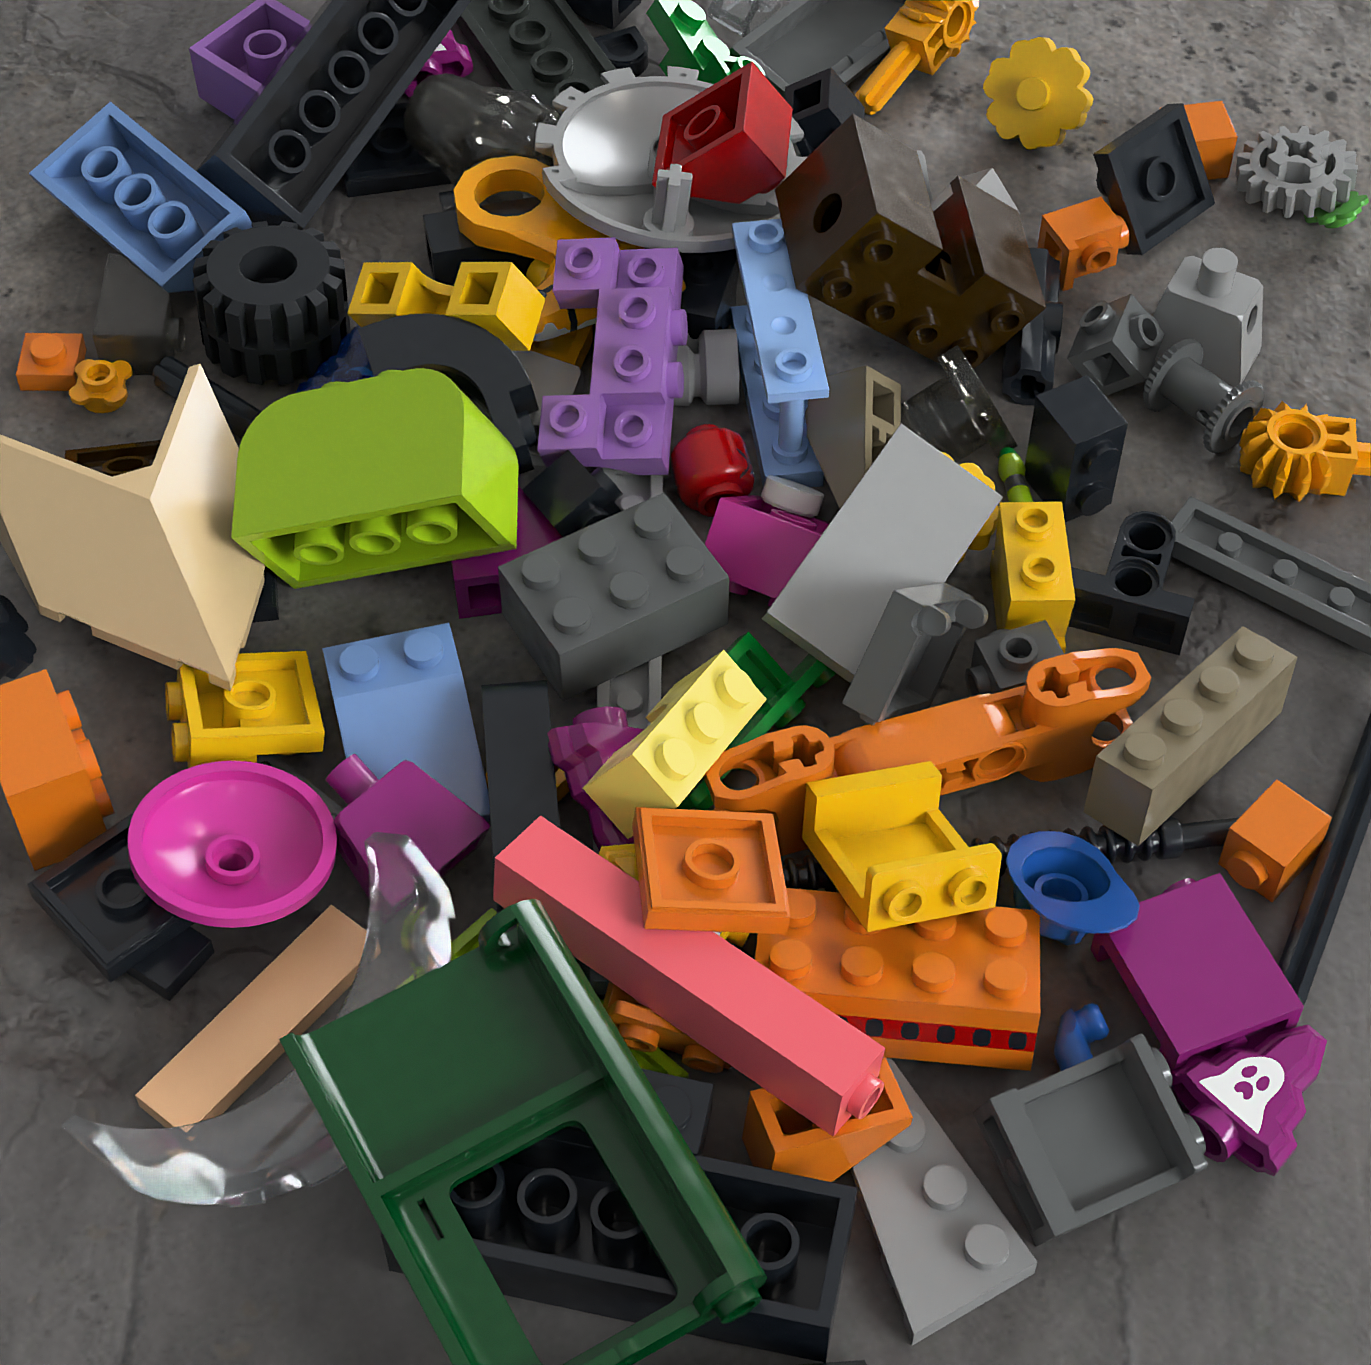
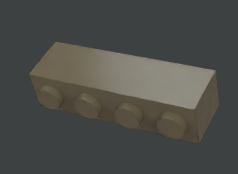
M1242 626L1096 756L1083 812L1139 846L1282 712L1298 657L1272 643L1267 638Z

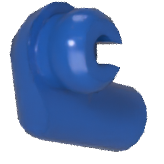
M1089 1003L1077 1011H1074L1071 1007L1060 1016L1054 1045V1055L1061 1071L1093 1058L1090 1043L1107 1037L1110 1030L1098 1005Z

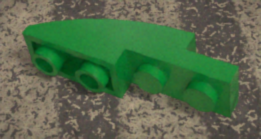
M654 0L646 14L669 48L659 64L666 76L667 66L684 67L699 70L697 80L715 84L751 61L765 76L763 68L753 59L746 56H729L730 51L728 47L718 39L706 20L704 10L691 0Z

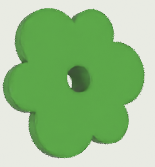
M1351 191L1349 201L1346 203L1336 201L1333 212L1329 213L1320 207L1315 208L1314 217L1308 218L1304 215L1305 222H1318L1319 225H1324L1326 228L1345 226L1353 222L1362 211V207L1369 203L1368 196L1359 195L1358 192Z

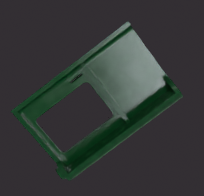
M523 900L508 906L494 915L480 930L478 936L479 947L315 1031L303 1035H295L292 1032L279 1039L452 1365H543L535 1354L450 1199L453 1188L458 1184L568 1126H577L587 1135L673 1282L677 1295L670 1304L562 1365H633L717 1316L721 1323H729L745 1315L761 1302L762 1297L758 1289L765 1283L767 1279L766 1274L540 900ZM517 924L516 928L509 932H506L509 928Z

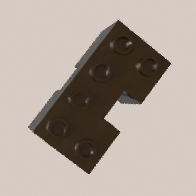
M852 114L774 189L795 287L966 377L1046 309L1019 213L1016 209L960 176H957L950 182L953 194L933 211L917 151Z

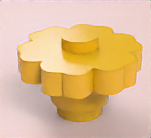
M1046 37L1020 40L1012 45L1010 58H997L991 63L990 75L984 81L983 90L994 101L989 105L986 116L989 122L996 126V131L1001 138H1020L1022 145L1030 150L1058 146L1064 141L1066 130L1079 129L1085 124L1086 112L1090 110L1093 104L1092 94L1083 88L1090 77V69L1081 61L1077 50L1074 48L1061 47L1056 49L1054 42Z

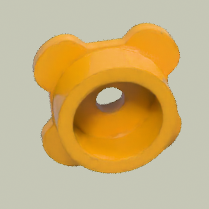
M87 359L76 365L77 382L69 390V396L73 403L84 405L87 410L94 413H110L123 406L128 397L125 382L133 374L132 367L128 362L117 360L111 363L106 360L94 361Z

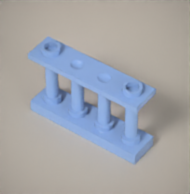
M781 219L732 223V235L747 305L730 307L731 329H736L739 369L763 487L768 475L785 478L811 488L823 486L824 473L807 438L805 412L808 407V399L829 397V386L808 294L795 287Z

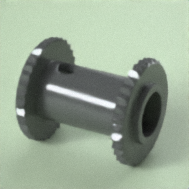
M1194 339L1180 341L1170 347L1158 359L1150 371L1143 390L1145 406L1151 411L1160 412L1171 403L1206 427L1203 436V444L1206 450L1212 453L1227 451L1240 441L1243 430L1247 428L1248 423L1253 421L1254 416L1262 408L1264 402L1263 387L1254 380L1244 381L1242 384H1238L1236 388L1230 386L1201 366L1204 356L1201 343Z

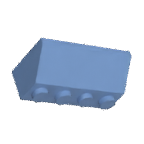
M112 102L103 107L29 173L36 183L165 293L193 291V266L196 258L203 257L202 248L211 240L223 241V232L235 227L241 230L252 228V222L244 209Z

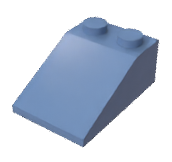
M444 623L322 648L345 759L352 754H356L378 779H381L404 760L411 761L482 816L487 822L491 821L489 793L450 624Z

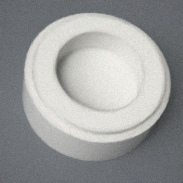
M768 475L761 497L764 502L774 507L813 518L819 513L824 494L803 484Z

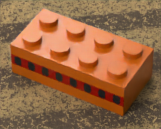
M786 888L791 914L787 933H758L755 960L885 1047L883 1057L1031 1071L1041 1014L1040 915L1034 910L995 906L994 908L867 932L839 892Z

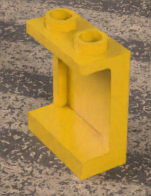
M931 761L806 782L802 839L867 932L994 908L996 906L1002 853L993 843L968 847L939 810L942 774Z

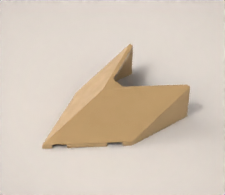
M201 364L188 368L151 466L111 477L0 434V542L41 615L61 622L66 616L90 625L92 636L176 670L183 664L189 665L208 673L209 683L231 691L236 676L235 663L239 650L245 647L265 582V565L231 538L239 448Z

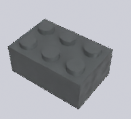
M665 492L498 566L502 614L562 701L568 700L728 624L729 576Z

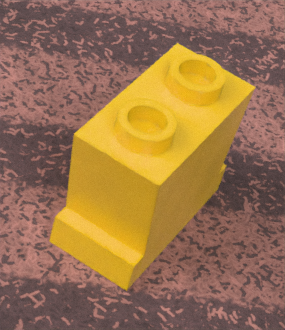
M999 502L995 548L992 550L990 561L997 630H1012L1046 620L1065 654V634L1075 603V593L1062 502Z

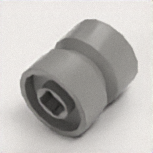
M736 329L703 330L698 339H692L688 334L687 344L678 346L677 362H681L683 366L684 393L682 398H674V406H689L694 397H701L706 405L738 404L739 358Z

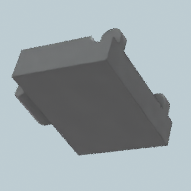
M946 582L893 590L842 704L859 712V718L867 722L864 725H875L876 722L930 708L966 629L980 628L987 622L988 611L986 607L973 600V596Z

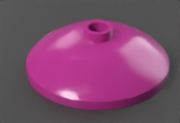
M247 761L211 762L190 767L168 777L155 786L142 799L132 816L128 830V858L131 870L140 887L154 902L168 912L191 922L207 926L227 928L250 927L283 918L303 907L319 893L330 877L334 867L337 847L336 826L322 798L297 777L283 770L260 763Z

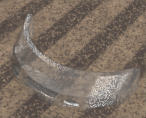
M374 832L364 841L370 880V907L366 939L354 981L334 1020L451 961L449 918L455 919L449 888L407 835ZM295 1069L269 1090L250 1102L227 1113L193 1124L159 1129H129L93 1123L75 1115H72L62 1124L66 1131L131 1189L164 1201L169 1200L193 1205H227L231 1208L266 1203L265 1199L288 1193L305 1185L314 1187L347 1168Z

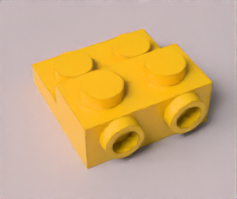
M306 651L239 653L235 663L236 676L231 691L209 683L208 673L183 664L177 670V682H166L167 720H180L181 722L172 723L171 740L174 762H187L188 768L218 761L257 763V755H292L296 753L323 752L325 731Z

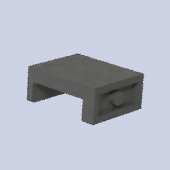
M1143 1034L1129 1038L1112 1050L1017 1090L1015 1087L988 1099L973 1112L1036 1247L1183 1181L1208 1167L1203 1155L1206 1146L1202 1132L1189 1114L1182 1113L1170 1088L1172 1086V1074L1168 1063L1158 1049L1150 1048Z

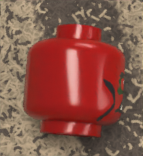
M713 424L699 425L692 428L671 452V467L679 497L686 507L698 511L702 515L714 517L720 498L748 496L754 488L755 475L746 443L740 434L728 428H720Z

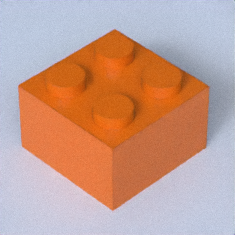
M47 669L0 685V783L34 871L64 860L107 830L103 818L115 814L101 778L102 773L89 739H86L81 728L83 726L70 691L68 689L56 694Z

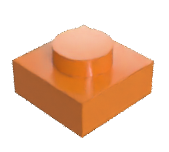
M25 333L16 371L20 391H69L75 386L78 378L75 373V367L78 363L85 360L87 351L83 334Z

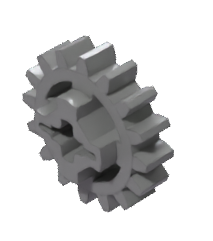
M1280 126L1279 133L1274 136L1262 131L1259 132L1258 142L1247 140L1244 143L1243 153H1238L1235 175L1237 178L1236 189L1237 191L1246 192L1245 201L1248 204L1262 201V212L1269 213L1276 208L1283 209L1284 218H1290L1294 210H1302L1305 216L1311 218L1314 217V209L1318 207L1331 213L1335 209L1336 201L1346 203L1349 201L1350 190H1355L1358 165H1355L1357 154L1355 151H1346L1347 141L1344 139L1330 142V132L1326 130L1316 135L1309 134L1308 126H1302L1298 133H1290L1289 129L1285 126Z

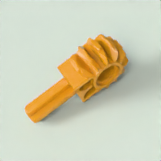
M906 0L904 6L899 8V11L884 28L891 51L855 93L856 98L865 107V113L874 115L880 111L913 69L933 76L949 57H957L960 53L961 44L969 42L971 28L977 23L974 20V14L979 7V1Z
M1283 401L1274 411L1260 408L1253 421L1249 422L1247 428L1243 430L1240 439V472L1252 475L1253 488L1268 487L1272 489L1274 500L1282 493H1289L1298 502L1308 492L1316 495L1345 496L1353 474L1371 476V443L1357 442L1356 419L1328 416V414L1314 416L1308 412L1307 403L1300 410L1291 409Z

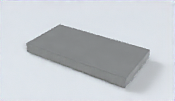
M901 424L770 606L762 620L851 683L893 590L944 583L1003 496Z

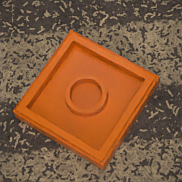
M635 808L632 829L644 929L763 934L787 933L791 914L773 814Z

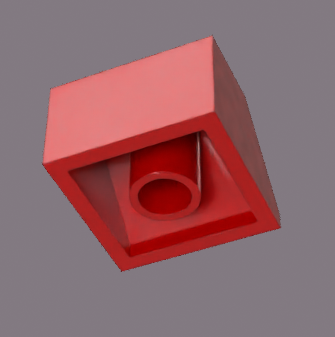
M751 61L663 115L652 185L656 188L659 169L670 170V164L682 165L681 172L692 173L693 175L690 197L740 204L758 193L766 194L772 191L786 178L793 108Z

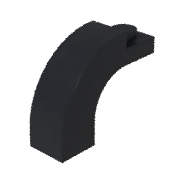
M439 314L396 316L358 328L374 377L386 370L404 371L415 368L432 369L443 373L467 397L473 399L484 408L491 418L493 425L511 443L518 460V475L534 470L528 448L538 445V439L529 414L539 411L538 404L526 370L511 349L499 338L474 323Z

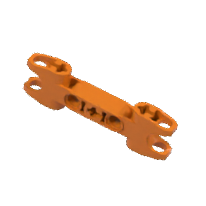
M1119 648L1071 652L1044 659L1034 664L1028 671L1024 686L994 694L976 695L876 722L875 725L868 724L857 727L838 736L829 738L820 729L807 725L793 726L767 733L724 751L705 773L704 781L715 806L712 811L773 814L780 856L809 849L802 839L806 782L931 761L942 774L940 796L993 782L1018 771L1028 779L1039 782L1054 781L1080 774L1093 768L1096 756L1113 741L1098 740L1091 736L1097 725L1102 721L1110 722L1117 727L1120 734L1132 725L1133 722L1126 708L1137 703L1149 689L1151 676L1138 652ZM1116 668L1128 673L1133 682L1124 687L1102 690L1096 683L1095 676L1104 669ZM739 768L749 770L757 777L756 783L752 787L743 790L729 789L720 780L725 772Z

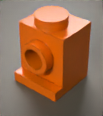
M1100 196L1042 215L1037 248L1048 249L1049 254L1054 259L1060 261V288L1062 291L1073 288L1075 278L1090 273H1098L1106 268L1115 266L1118 250L1127 247L1129 244V231L1124 219L1119 215H1115Z

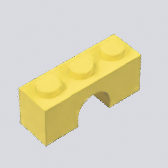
M722 650L674 684L645 717L651 724L634 739L615 751L583 789L622 834L629 839L633 836L632 822L635 808H677L767 699L753 684L750 677Z

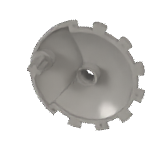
M667 66V76L635 77L630 67L603 72L600 78L605 85L599 86L585 94L570 86L552 101L554 110L561 114L556 126L538 123L535 135V151L552 157L554 163L552 167L542 168V177L547 188L546 190L565 211L577 220L609 237H615L617 240L649 249L678 248L681 253L717 252L735 249L732 223L781 219L774 189L766 194L758 193L740 204L690 197L693 175L692 173L681 172L682 165L670 164V170L659 169L656 188L652 185L663 115L714 85L697 80L699 70ZM793 118L791 120L786 178L807 158L798 157L795 154L793 144L802 140L804 132Z

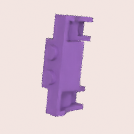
M615 237L557 240L553 293L560 309L597 308L590 394L542 396L537 450L546 467L550 466L569 450L584 467L600 466L601 468H611L636 475H668L674 398H682L684 393L683 366L681 362H677L678 346L686 345L688 339L687 315L685 309H681L684 265L678 248L620 250Z

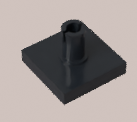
M1183 103L1165 105L1093 154L1098 168L1097 188L1102 195L1108 197L1112 211L1115 215L1121 216L1128 227L1129 244L1125 247L1127 255L1145 254L1215 204Z

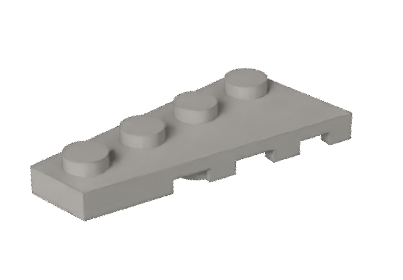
M886 1058L913 1116L912 1123L850 1170L856 1187H858L857 1198L865 1220L870 1222L881 1252L880 1260L890 1288L893 1287L904 1315L903 1323L911 1345H914L1033 1275L1037 1266V1260L892 1058Z

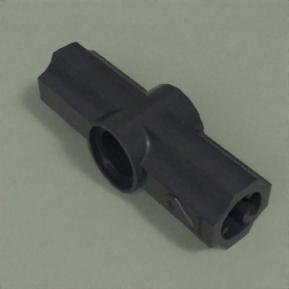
M1029 248L1046 309L1000 347V349H1005L1002 364V392L1013 398L1015 404L1035 405L1036 395L1053 389L1055 354L1058 353L1061 337L1063 302H1058L1061 273L1060 261L1054 259L1049 254L1048 249Z

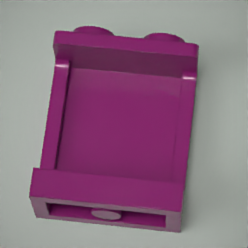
M1220 873L1199 881H1195L1192 878L1180 880L1169 886L1162 894L1139 902L1140 908L1137 920L1127 928L1111 933H1094L1090 948L1091 952L1098 962L1111 958L1161 1044L1159 1051L1167 1061L1170 1071L1187 1064L1189 1057L1192 1055L1210 1059L1222 1050L1225 1051L1231 1047L1254 1049L1272 1033L1295 1028L1299 1021L1304 1005Z

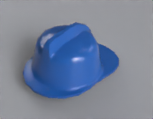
M1038 831L1022 836L1010 846L1006 865L1009 877L1013 882L1015 908L1034 910L1040 915L1041 936L1058 940L1060 943L1068 946L1080 943L1082 938L1088 933H1111L1125 929L1137 920L1140 904L1134 892L1117 874L1104 854L1084 839L1063 832Z

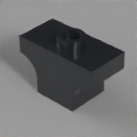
M736 249L706 253L680 252L684 265L683 281L686 289L682 291L681 309L686 311L688 334L692 339H698L703 330L728 329L730 325V307L736 306L737 282L740 271Z

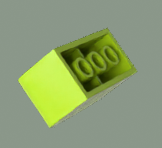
M425 368L404 371L386 370L375 377L361 380L329 382L321 388L294 393L273 402L253 420L246 430L237 457L231 538L293 589L517 549V456L507 438L449 377L438 371Z

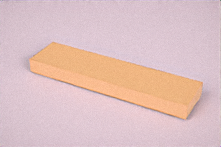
M331 904L135 1095L139 1107L190 1147L285 1052L279 1039L292 1032L295 1035H302L383 954L381 940Z

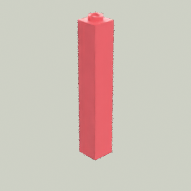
M539 816L495 857L493 900L496 903L507 908L523 900H540L574 957L831 1136H834L852 1115L859 1120L864 1118L877 1102L884 1088V1082L878 1078L885 1047L712 931L644 929L639 881L544 817Z

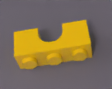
M364 262L347 314L360 327L409 314L446 315L460 318L486 329L507 345L511 351H530L545 298L512 262H461L454 286L446 285L427 277L412 262Z

